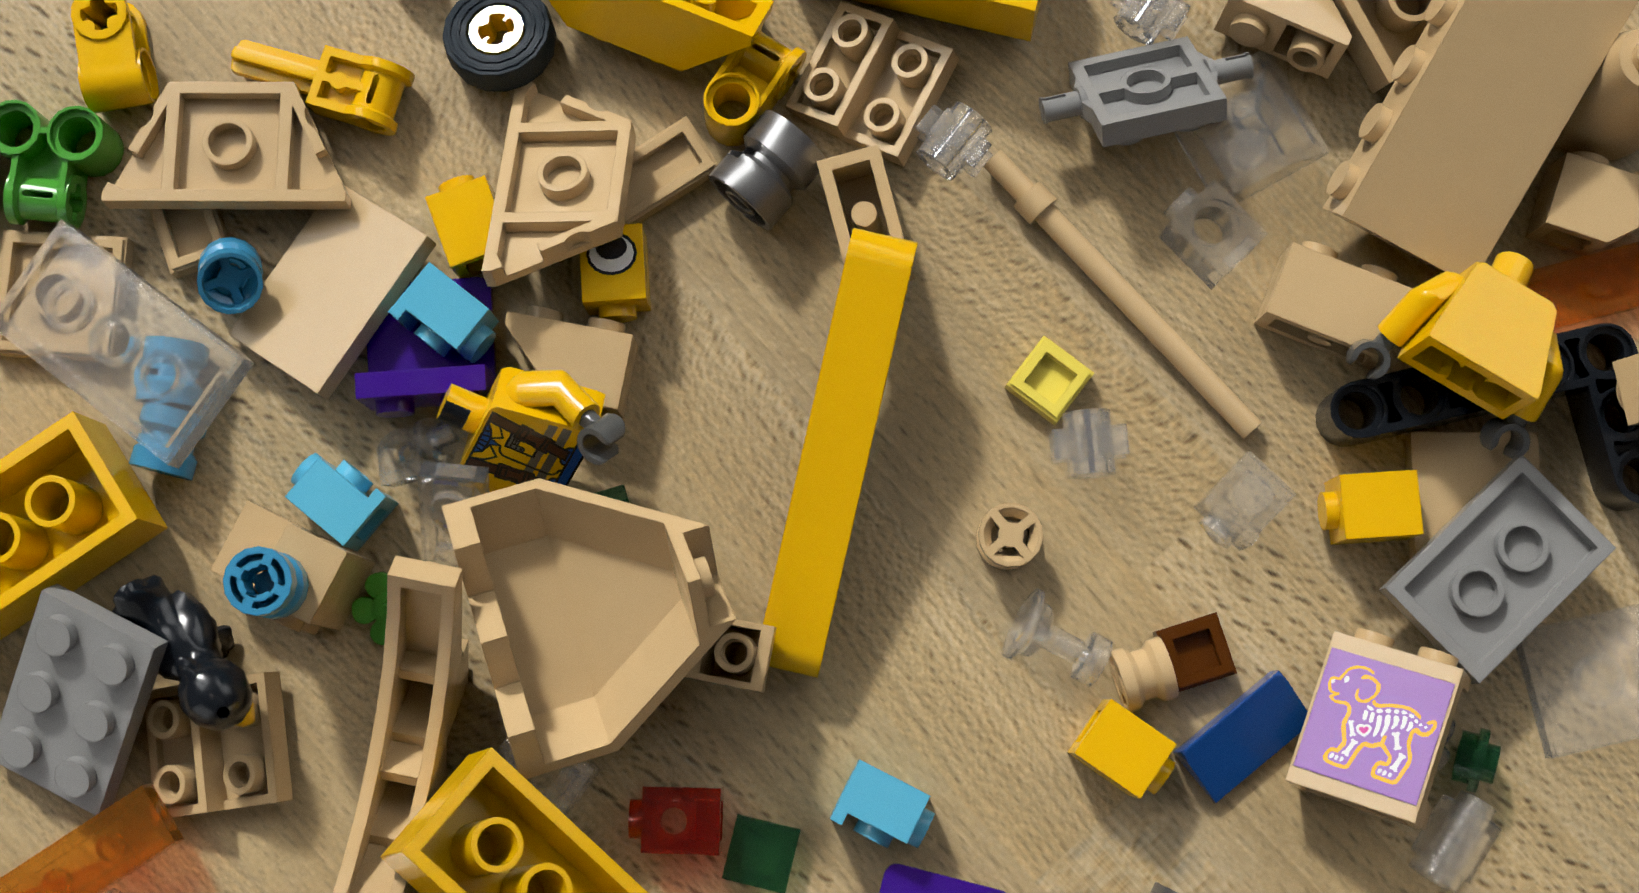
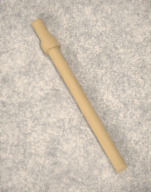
M1002 149L987 161L984 168L1017 201L1013 206L1016 211L1030 225L1035 222L1039 224L1243 439L1261 424L1262 421L1054 205L1058 199L1041 181L1034 184Z

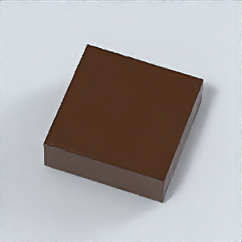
M1217 612L1152 632L1153 636L1160 637L1166 646L1175 671L1179 692L1237 674Z

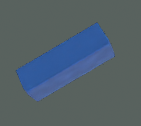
M1279 670L1270 671L1173 753L1212 801L1217 803L1301 733L1308 711Z

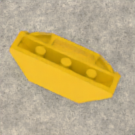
M549 0L566 26L679 71L687 70L750 47L771 13L774 3L773 0Z

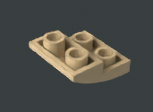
M841 1L785 107L790 113L860 149L879 144L883 159L904 167L956 68L959 58L954 49L901 31L893 18Z
M280 671L246 675L253 691L255 722L245 727L233 726L224 731H213L196 725L182 711L179 706V685L152 690L145 709L155 820L293 800Z

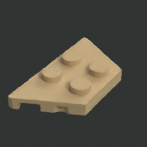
M168 81L153 106L154 112L151 120L139 129L128 147V150L133 155L116 183L107 182L101 194V201L109 209L351 210L349 194L302 94L294 82Z
M533 81L525 86L514 89L481 270L488 287L500 286L622 237L636 142L632 120L607 110H593L587 105V102L569 95H565L561 101L538 93L536 84Z

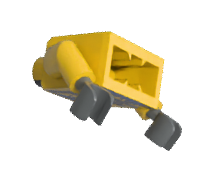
M1510 251L1497 254L1492 266L1484 262H1475L1460 274L1445 271L1411 289L1378 324L1377 327L1380 330L1378 336L1374 340L1362 339L1356 341L1350 346L1346 355V361L1351 365L1363 350L1374 348L1379 356L1378 363L1366 374L1365 378L1377 379L1386 374L1390 367L1391 357L1389 351L1395 345L1401 347L1398 359L1497 416L1487 421L1482 427L1479 436L1480 442L1485 448L1493 450L1498 445L1502 434L1510 431L1511 438L1505 446L1503 454L1511 459L1519 458L1529 450L1530 436L1525 427L1529 421L1536 422L1562 380L1564 372L1557 334L1553 331L1557 310L1553 302L1527 288L1534 270L1532 262L1527 257Z
M513 367L503 368L496 377L487 397L451 383L436 420L469 433L460 465L464 472L475 477L488 493L538 478L568 486L583 458L595 465H601L617 455L619 447L615 442L624 436L626 429L623 419L614 413H607L601 417L606 394L580 386L566 371L561 369L524 371Z

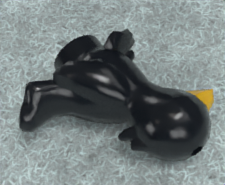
M152 575L145 579H135L119 588L113 597L115 607L112 612L169 641L158 674L166 679L179 681L178 697L179 706L182 711L196 725L213 731H224L233 726L245 727L255 722V709L251 685L244 670L225 659L228 657L229 651L235 647L231 627L227 625L217 626L216 620L210 615L204 604L200 603L191 593L176 590L171 594L163 579L157 575Z

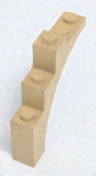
M395 555L387 574V617L376 714L357 808L333 893H419L382 860L380 856L447 780V739L468 684L469 640L462 638V568Z

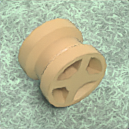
M1017 503L1000 504L992 508L979 523L975 535L976 548L981 558L991 567L1002 571L1016 570L1026 565L1039 552L1043 541L1042 525L1037 515L1028 507Z
M1157 636L1145 640L1142 648L1127 651L1120 647L1108 651L1113 681L1125 709L1130 712L1141 710L1145 701L1159 698L1164 702L1178 699L1179 689L1173 664L1166 646L1160 637Z

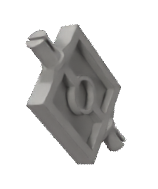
M1188 36L1068 62L1069 82L1073 91L1045 98L1040 97L1039 110L1044 124L1080 115L1081 118L1091 123L1103 147L1132 145L1143 138L1175 131H1195L1206 124L1227 120V97L1219 85L1247 78L1252 79L1254 77V65L1249 52L1213 60L1198 52Z

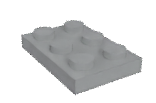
M1524 456L1512 459L1379 591L1437 650L1451 654L1459 659L1457 667L1465 670L1472 680L1471 684H1480L1616 547Z
M59 584L43 589L0 720V765L97 817L112 808L169 641Z

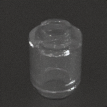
M1462 790L1456 799L1442 794L1430 814L1426 830L1420 831L1411 846L1415 855L1408 866L1439 887L1451 893H1457L1463 881L1471 883L1502 831V828L1492 821L1497 811L1483 800Z

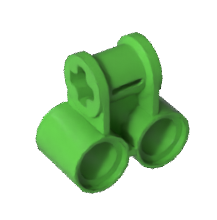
M17 99L1 102L0 154L11 161L10 172L6 178L3 191V208L6 219L10 224L25 225L29 220L59 222L60 226L67 230H77L80 228L86 213L88 176H105L113 172L122 160L124 147L119 133L92 110L82 106L66 107L58 111L49 121L26 102ZM33 125L31 138L25 144L15 147L17 134L23 128ZM95 131L96 137L92 146L82 153H76L78 140L84 134Z

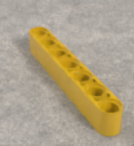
M853 228L763 621L764 625L777 627L769 667L816 678L819 676L918 242Z

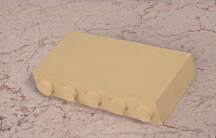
M1431 0L1424 17L1428 23L1417 43L1407 47L1396 61L1391 75L1395 81L1382 104L1377 103L1365 116L1359 129V137L1362 139L1350 161L1342 162L1332 174L1326 189L1329 198L1323 209L1441 273L1449 271L1460 274L1475 262L1485 263L1639 0Z

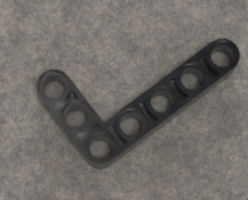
M1600 323L1557 333L1564 372L1562 380L1550 399L1566 396L1593 492L1598 501L1609 509L1629 511L1639 508V493L1634 494L1628 490L1622 476L1625 465L1631 466L1639 474V425L1628 426L1625 412L1617 399V380L1612 364L1614 361L1638 354L1636 344L1631 334L1623 327L1612 323ZM1588 343L1596 345L1602 350L1606 359L1604 371L1596 369L1588 360L1586 350ZM1412 367L1386 373L1377 379L1365 378L1341 386L1323 399L1317 408L1315 417L1316 427L1326 441L1339 447H1348L1491 413ZM1403 386L1413 387L1421 393L1424 399V410L1421 415L1411 413L1404 407L1401 401ZM1341 400L1352 401L1360 407L1364 420L1361 429H1352L1342 422L1338 411ZM1606 404L1613 405L1620 411L1623 417L1621 432L1614 431L1607 424L1604 413Z

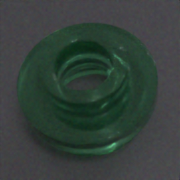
M1480 728L1479 734L1462 730L1451 780L1467 784L1466 791L1476 793L1479 781L1489 784L1493 783L1501 746L1489 743L1491 734L1489 729Z

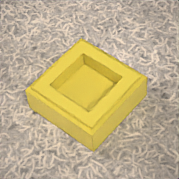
M1043 336L1008 381L1005 389L1055 426L1094 375V372L1046 336Z

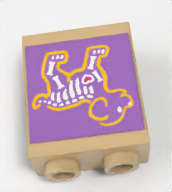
M1356 628L1354 637L1334 631L1285 780L1299 790L1425 831L1433 808L1427 799L1461 693H1468L1472 680L1464 669L1457 667L1459 659L1443 651L1420 647L1418 655L1393 649L1395 640L1378 632Z

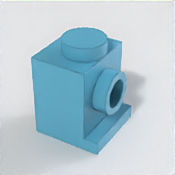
M430 262L388 311L410 332L419 322L421 325L414 334L442 357H445L452 348L471 363L478 361L491 347L496 338L493 328L499 322L489 308Z
M317 453L306 458L291 477V482L294 486L285 496V498L342 546L357 552L399 504L390 495L377 488L371 495L367 494L366 492L374 483L346 460H343L336 468Z
M858 759L830 815V820L842 825L847 814L858 818L853 830L886 848L889 847L893 837L918 848L928 831L935 813L925 808L930 795Z

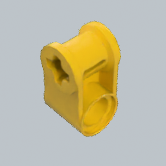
M74 0L71 5V19L78 54V80L87 107L97 114L156 103L159 98V85L156 70L151 59L147 24L143 14L126 0Z
M761 28L750 47L728 54L704 92L705 125L710 136L718 143L726 146L744 144L743 135L765 110H772L777 101L792 86L805 62L806 51L800 47H796L793 50L789 49L763 33ZM726 101H738L743 103L748 108V111L737 119H727L720 116L716 109Z

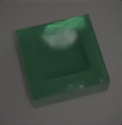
M738 813L722 879L778 893H786L801 829Z

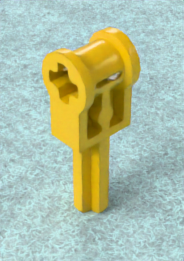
M246 39L241 40L237 46H234L231 53V70L235 75L259 82H294L299 91L307 95L305 103L315 114L353 124L362 129L387 136L396 135L398 123L394 121L402 94L406 87L413 85L415 75L410 70L392 61L375 56L360 55L328 45L324 46L320 60Z

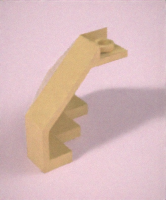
M540 478L442 506L459 568H462V580L517 770L526 779L619 751L736 620L717 572L710 528L707 524Z

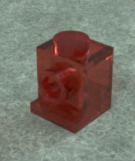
M643 786L642 799H630L628 817L629 839H641V853L719 856L722 853L724 787ZM669 808H678L686 815L687 824L680 833H671L663 826L662 818L665 811Z

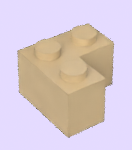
M247 500L211 571L224 577L225 569L232 558L247 548L260 546L289 554L298 560L307 572L309 583L307 597L296 612L285 618L271 620L297 632L303 630L317 635L320 627L341 631L352 610L353 602L358 598L366 579L376 563L263 506ZM253 583V588L255 592L258 594V592L255 589V584Z

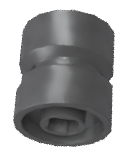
M765 110L743 135L746 146L743 152L730 150L710 173L709 180L716 190L745 217L765 230H771L792 206L793 202L790 194L792 189L805 190L819 174L817 161L826 158L815 143L793 123L772 110Z

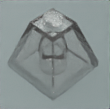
M1262 50L1251 55L1254 65V77L1252 79L1247 78L1219 85L1227 97V120L1206 124L1195 131L1174 132L1220 212L1308 166L1330 152L1274 56Z

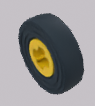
M459 0L446 17L443 43L452 68L467 84L484 91L507 92L529 84L544 72L554 56L556 31L549 10L541 0ZM508 31L503 36V43H491L496 40V32Z

